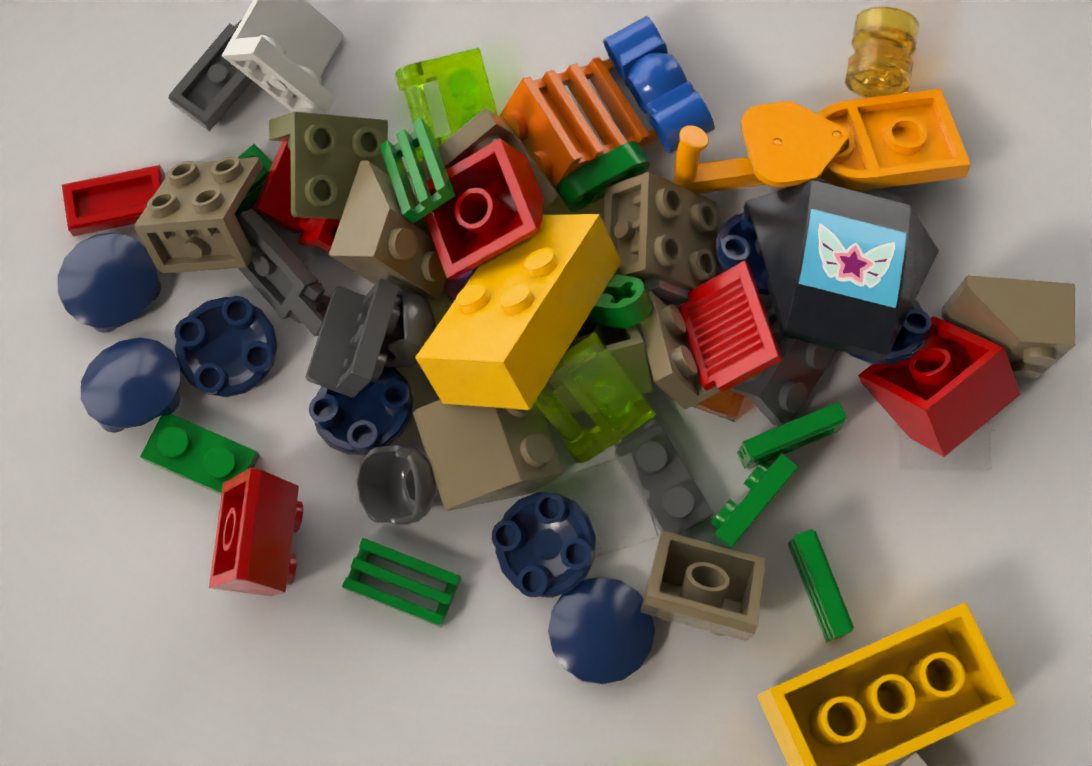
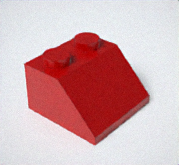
M498 139L446 169L455 196L424 216L446 277L454 280L539 233L542 225L544 198L527 156L502 139ZM432 178L429 179L427 185L432 196L437 191Z
M932 316V325L922 349L908 360L891 365L871 364L858 376L864 387L910 439L945 457L1021 394L1004 347Z
M250 468L223 483L209 588L264 596H274L286 592V586L291 585L294 580L297 567L296 554L291 553L293 532H298L303 518V503L297 501L298 485L266 471Z

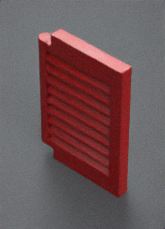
M745 260L687 292L689 301L680 305L678 310L686 325L685 333L697 366L703 390L707 391L717 386L723 393L783 361L750 266Z

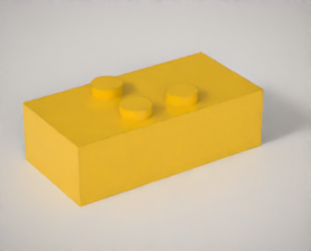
M600 214L543 215L541 231L479 265L415 357L443 404L522 410L531 409L622 263Z
M966 602L756 695L788 766H884L1017 705Z

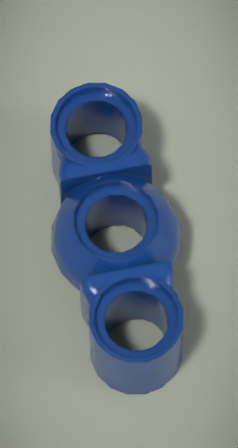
M648 16L603 39L606 52L615 65L616 71L624 78L625 84L630 88L641 110L648 114L651 126L668 153H673L677 150L680 142L679 133L685 126H696L706 134L715 130L714 121L699 93L693 89L691 82L687 81L676 58L668 54L666 43L662 40L655 24Z

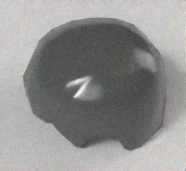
M398 290L397 297L401 300L395 302L394 305L401 307L400 316L392 334L384 336L380 351L387 354L385 367L409 368L418 364L415 357L435 330L436 322L431 305L426 298L412 291Z
M391 445L371 449L361 461L357 477L360 503L373 522L394 523L395 525L412 524L419 522L425 517L434 505L437 485L428 459L418 449L411 446Z

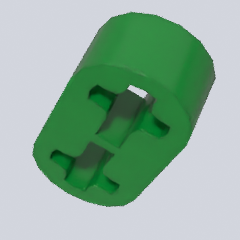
M637 141L627 142L571 172L560 181L556 189L570 211H578L604 198L606 187L644 174L650 166V161Z
M614 274L585 322L615 328H628L644 321L652 311V302L641 279Z

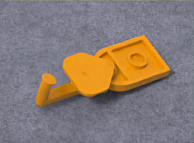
M940 88L837 102L825 107L817 114L791 101L753 106L743 114L741 120V133L749 157L698 164L700 152L708 146L709 138L702 129L692 125L685 126L679 133L680 142L676 153L673 180L675 184L698 194L761 185L788 187L800 185L808 180L817 181L820 177L834 186L854 191H867L967 177L971 163Z

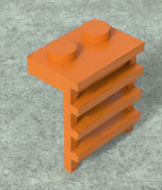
M597 57L583 67H579L576 63L569 65L565 72L558 74L551 70L547 71L543 78L533 80L531 76L522 78L500 114V117L506 119L555 189L568 174L622 144L637 141L639 146L643 147L655 143L659 139L654 129L646 130L611 76L610 72L615 67L611 59L602 61L600 57ZM587 79H590L593 86L601 96L602 100L608 107L609 111L611 112V114L613 115V117L615 118V120L617 121L618 125L620 126V128L622 129L627 138L623 136V134L617 127L616 123L610 116L609 112L607 111V109L605 108V106L603 105L600 98L598 97V95L596 94V92L594 91V89L592 88L591 84ZM565 85H567V87H568L569 90L571 91L572 95L574 96V98H575L576 101L578 102L579 106L581 107V109H582L583 112L585 113L586 117L588 118V120L590 121V123H591L592 126L594 127L595 131L597 132V134H598L599 137L601 138L602 142L604 143L603 146H602V144L600 143V141L598 140V138L596 137V135H595V133L593 132V130L591 129V127L589 126V124H588V122L586 121V119L584 118V116L582 115L581 111L579 110V108H578L577 105L575 104L574 100L572 99V97H571L570 94L568 93L567 89L565 88Z

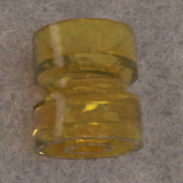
M872 7L857 14L851 42L855 53L848 59L845 84L849 90L866 98L908 93L914 63L911 56L914 55L919 32L917 18L909 12L891 7Z

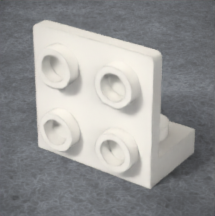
M253 0L224 50L222 57L291 112L324 114L328 112L336 96L321 85V75L343 38V32L306 0Z

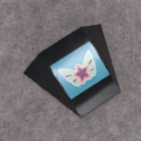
M808 180L800 185L790 186L746 201L743 209L746 219L752 220L757 235V240L754 244L757 255L762 256L765 261L769 275L766 285L782 336L884 361L939 252L912 207L908 204L815 180Z

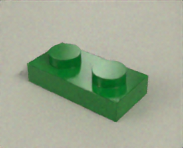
M169 414L167 416H160L140 457L150 464L222 495L223 483L250 468H254L260 455L251 448L178 416Z
M782 453L772 465L763 459L743 483L750 489V492L740 504L737 505L729 499L710 522L718 530L709 542L731 549L789 480L798 466Z

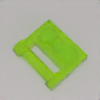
M480 48L409 64L395 72L398 88L405 93L412 124L421 117L431 127L437 146H440L484 108L497 114ZM437 81L451 133L450 135L436 138L423 88L426 83ZM419 145L415 150L420 162L425 157Z
M596 332L565 352L534 402L567 442L566 450L577 463L591 460L656 416L650 402ZM564 384L597 426L591 430H583L552 391Z

